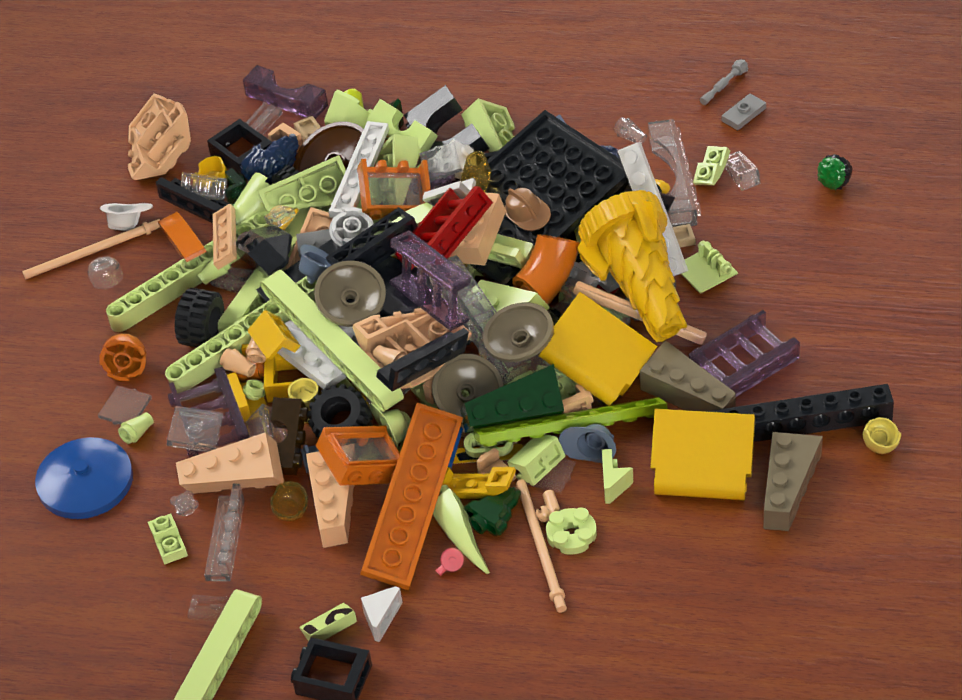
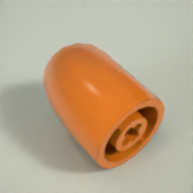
M537 234L536 242L528 261L512 279L513 286L538 293L549 305L562 289L573 269L580 242Z

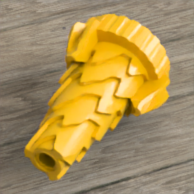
M645 190L623 192L603 200L585 214L578 228L581 242L577 250L583 263L594 275L599 277L600 281L606 280L609 272L611 273L625 296L629 299L633 310H638L651 337L656 342H664L666 339L676 335L680 329L687 328V323L677 303L680 301V298L673 285L675 280L669 266L666 241L662 234L668 224V219L658 197L652 192H646Z

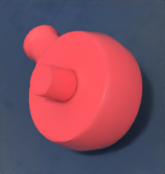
M456 548L446 549L440 558L441 566L435 571L442 576L446 571L455 572L460 570L464 564L463 553Z

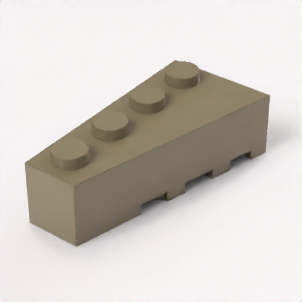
M666 340L640 370V389L655 397H660L662 400L686 411L706 412L736 406V393Z
M773 432L764 504L763 529L790 530L799 509L800 501L806 493L807 485L815 472L816 464L822 456L823 436Z

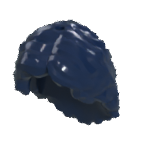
M290 134L289 137H281L277 141H273L266 150H263L260 144L253 146L252 151L241 162L240 168L244 177L249 181L257 172L267 177L268 179L265 182L272 185V176L288 165L290 167L294 165L299 148L297 136Z

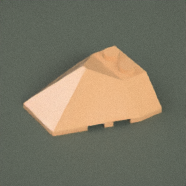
M154 93L130 123L128 143L132 145V150L128 151V156L132 158V162L128 164V170L132 179L139 180L166 174L169 169L175 166L181 153H184L189 148L191 137L188 117L183 105L179 102H174L171 99H166Z
M443 304L414 309V312L402 314L401 311L393 312V316L381 318L380 315H373L353 324V330L360 348L380 368H383L384 365L373 357V352L378 345L403 351L407 355L450 331L455 333L465 328L469 332L467 341L472 336V333ZM444 364L400 387V389L413 388L431 379Z

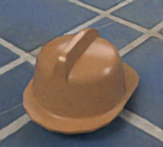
M510 188L508 190L509 195L505 201V215L523 230L534 231L541 229L549 222L551 217L550 208L534 195L531 190L527 188L515 190Z

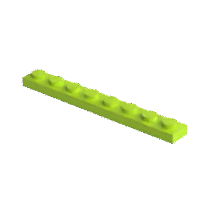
M660 397L481 427L473 429L474 438L480 445L494 446L498 441L517 442L521 440V437L540 438L545 433L550 432L561 434L570 427L586 428L592 424L610 426L614 424V421L620 420L633 422L637 420V417L646 416L647 418H654V410L667 409V403Z

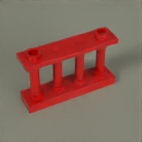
M474 186L464 199H460L452 188H448L395 253L396 257L408 270H412L421 258L433 270H439L493 202L479 186Z

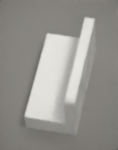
M471 178L424 192L422 200L434 206L448 188H452L460 199H464L471 189L476 186V180Z

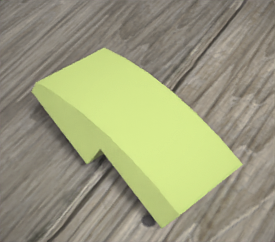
M707 146L703 163H698L693 183L695 185L714 186L726 166L730 150L727 147Z
M171 514L160 516L148 522L164 565L188 556Z

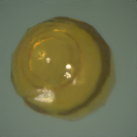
M292 481L277 485L270 500L273 514L278 519L289 522L301 518L308 506L306 489L301 484Z

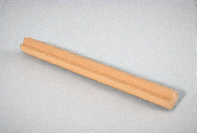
M581 281L576 283L573 290L574 294L577 295L581 292L600 305L642 321L638 310H633L630 301ZM687 325V328L680 329L676 335L702 345L707 333Z

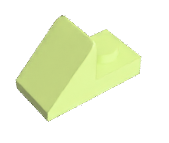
M612 449L602 450L605 504H610L633 484V468H618L617 459H612Z

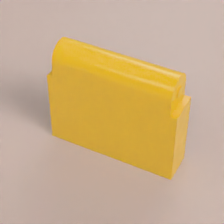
M579 292L555 324L553 336L539 357L550 365L554 364V368L610 406L619 395L623 396L658 346Z
M655 409L651 453V470L655 471L654 494L745 500L747 492L746 479L747 477H752L755 415Z

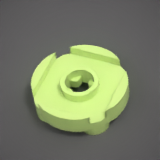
M583 507L552 512L546 525L547 541L551 547L554 548L555 546L560 549L561 553H582L596 539L595 520L589 515L588 510ZM570 528L576 529L574 534H570L566 530Z

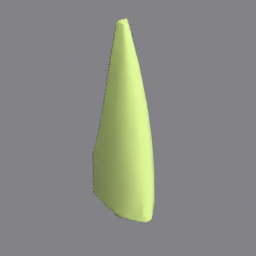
M442 485L441 495L438 496L433 516L453 544L473 564L486 574H489L490 571L476 544L469 523V515L464 510L460 498L448 485Z

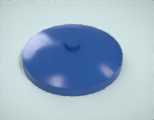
M80 438L57 447L45 457L37 470L35 486L40 501L53 514L69 519L91 518L109 511L126 496L133 481V469L127 453L118 444L103 438Z

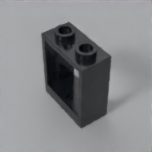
M239 119L208 139L207 143L210 156L221 157L226 168L243 180L245 177L241 172V162L252 149L237 157L226 148L242 137L254 146L260 144L263 150H266L272 141Z
M310 637L307 647L304 646L301 650L298 667L294 668L291 674V683L294 685L296 695L317 700H358L372 667L370 651ZM316 656L353 664L344 686L307 677Z

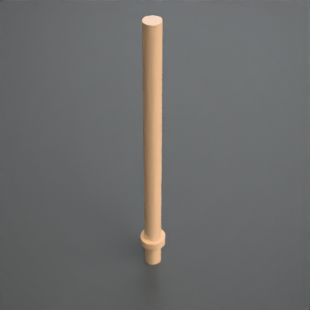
M160 219L149 223L143 222L142 226L22 271L25 279H29L145 233L149 235L151 231L160 228L158 224Z
M523 479L516 482L517 489L521 491L520 498L551 591L549 593L550 600L554 602L557 612H564L567 609L564 601V590L559 586L526 481Z

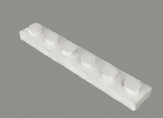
M367 121L329 209L330 218L343 212L344 208H357L361 198L357 167L361 159H366L367 167H374L389 132L388 123Z
M641 142L618 150L632 191L645 190L655 194L667 216L668 224L662 234L666 241L669 266L673 277L687 272V265Z

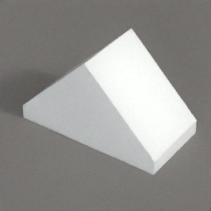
M396 586L361 598L364 615L374 640L380 642L403 603L400 588Z

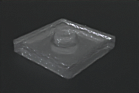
M176 406L167 438V446L205 452L216 449L223 421V413Z

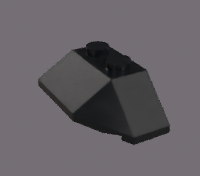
M275 225L251 229L238 236L236 241L237 253L243 261L269 277L289 263L288 254L291 250L292 236Z

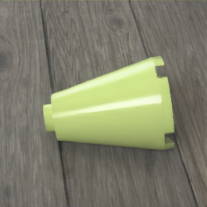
M256 172L233 205L235 208L236 226L256 213L266 211L258 193L259 190L270 186V184L265 182L268 178Z

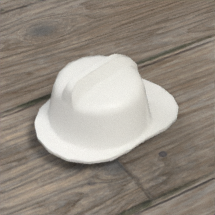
M114 203L102 205L100 210L106 212L110 229L127 231L138 224L140 213L153 208V205L148 203Z

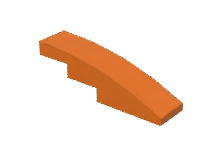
M178 212L158 221L160 228L166 233L177 253L186 262L207 252L196 234Z

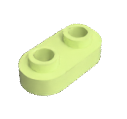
M474 432L465 437L464 448L466 453L474 458H479L483 453L493 448L499 451V456H505L512 451L513 442L504 440L498 441L494 446H483L474 438ZM500 444H504V445H505V446H503V447H497V446L500 445ZM477 445H478V446H481L480 448H477V449H474V448H473L474 446H477Z

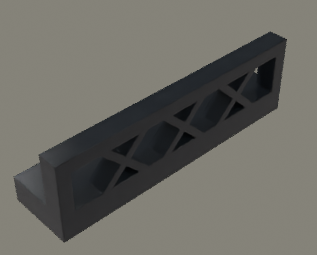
M161 177L156 181L159 198L213 223V213L230 204L177 178L170 182Z
M398 207L326 257L327 262L333 265L339 262L337 259L347 256L342 261H359L374 268L397 252L417 227L415 218ZM398 217H401V218H402V219H401L400 221H398V222H392V221H394L395 219H397ZM378 231H384L381 234L374 235ZM366 243L362 247L355 248L359 244Z
M465 328L455 333L450 331L377 370L376 377L393 392L458 355L463 354L466 349L469 332Z

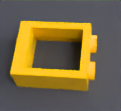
M278 353L271 360L266 358L264 363V390L267 402H273V397L289 398L288 388L292 382L277 383L278 371L297 369ZM318 386V388H319V393H320V395H321V394H322V391H321V390H323V389H322L320 386Z

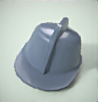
M304 244L300 247L301 260L299 271L306 275L308 283L312 284L315 280H318L323 271L330 267L331 264L326 259L329 254L315 246Z
M600 424L588 425L586 428L570 427L565 429L559 436L562 449L570 458L603 463L602 450L612 449V459L617 451L616 444L613 441L614 435L605 426Z

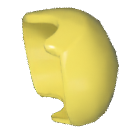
M878 417L869 420L863 431L866 447L878 454H887L893 451L898 446L901 438V433L898 431L896 424L887 418Z

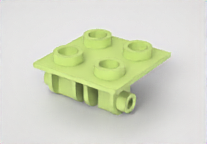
M703 240L698 244L699 252L684 259L688 271L681 275L701 294L737 275L738 272L731 266L729 261L723 258V255L717 249L711 246L710 242Z

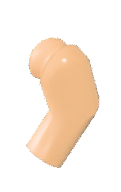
M547 490L543 493L545 506H541V510H536V516L541 522H548L550 514L560 509L553 490Z

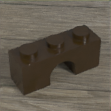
M273 397L270 421L275 428H283L288 431L286 438L282 442L277 443L283 475L297 476L298 468L302 467L303 456L300 450L301 445H304L306 440V432L303 428L304 422L308 421L307 414L309 409L305 406L302 399Z

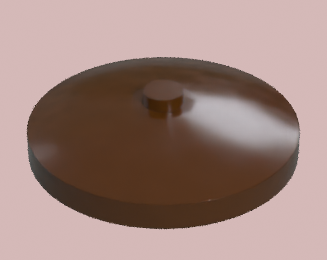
M334 122L316 130L300 147L294 163L295 171L302 172L338 155L345 169H347L364 129L351 122Z

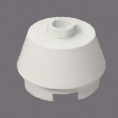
M348 207L333 217L329 233L332 240L340 248L373 225L374 222L371 217L362 212V209ZM366 243L359 244L355 248L362 247Z

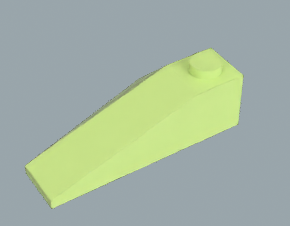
M478 98L461 114L465 127H468L470 124L474 125L490 148L489 152L500 150L514 137L512 131L515 129L514 123L507 108Z
M338 155L263 188L258 193L267 212L331 206L346 169Z

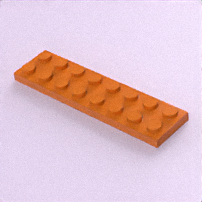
M418 402L416 403L360 575L409 590L463 417Z

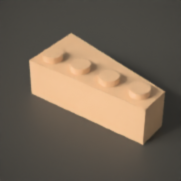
M266 432L176 462L179 484L191 494L218 492L223 489L242 490V488L285 486L277 442Z
M354 445L342 447L349 461H357ZM320 452L308 453L306 457L323 548L346 544L349 537L351 506L353 505V488L355 485L340 486Z

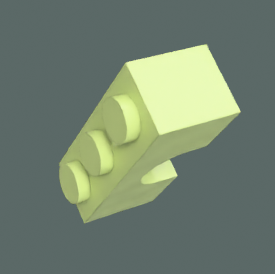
M380 99L366 121L388 123V139L394 133L418 138L420 156L424 158L438 135L415 120L410 128L400 131L399 122L404 114Z

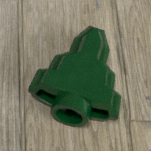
M511 487L499 495L486 496L479 501L473 500L464 506V510L470 517L469 523L471 527L479 534L488 531L496 537L500 536L508 528L507 522L512 517L511 510L517 505L521 491L516 487Z

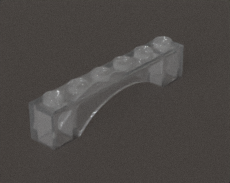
M674 119L648 122V138L652 153L666 162L676 177V183L669 194L673 195L675 199L670 210L667 212L672 227L686 224L696 226L697 216H701L699 202L695 203L697 194L696 188L691 187L693 185L692 173L687 172L689 170L688 158L683 157L685 155L684 142L679 141L681 140L680 127L675 126Z

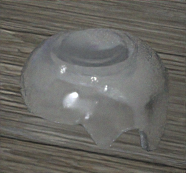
M110 256L98 257L89 264L87 269L88 277L97 289L114 287L123 278V271L119 262Z

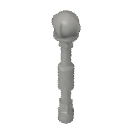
M742 59L736 60L730 73L718 81L711 91L700 98V102L706 105L717 92H720L729 84V81L734 76L747 72V62Z

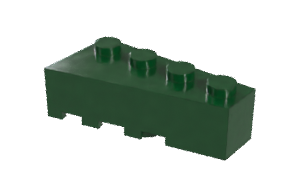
M554 364L464 403L460 412L461 417H463L465 434L474 432L473 429L562 414L564 407Z

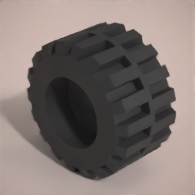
M190 288L183 293L175 314V334L178 343L199 347L219 333L218 321L224 313V302L218 292Z
M340 384L339 388L336 385L330 386L331 389L329 390L324 388L321 390L322 394L320 396L318 394L315 395V402H310L309 408L311 411H308L307 414L309 418L308 423L318 439L324 427L373 426L371 422L373 415L361 393L351 386L347 388L346 385ZM351 411L349 417L344 422L337 425L330 424L332 418L337 413ZM356 438L348 439L345 446L356 444Z

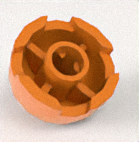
M117 334L110 337L104 343L100 351L99 364L107 372L108 377L117 381H129V377H136L138 374H142L146 366V349L137 337L130 334Z

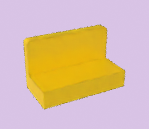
M264 310L248 329L250 336L269 360L282 347L295 353L301 346L282 319L267 310Z
M236 372L227 375L230 390L242 423L269 415L264 397H261L259 400L248 399L243 393V387L247 382L240 384Z

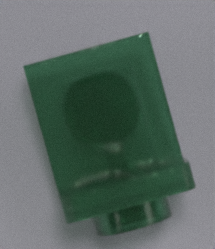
M231 168L225 171L228 188L225 189L227 202L234 205L247 184L242 174L238 175Z

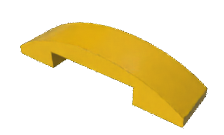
M448 467L442 485H448L462 499H479L486 496H495L509 489L516 469L515 467H492L490 474H453L450 467Z

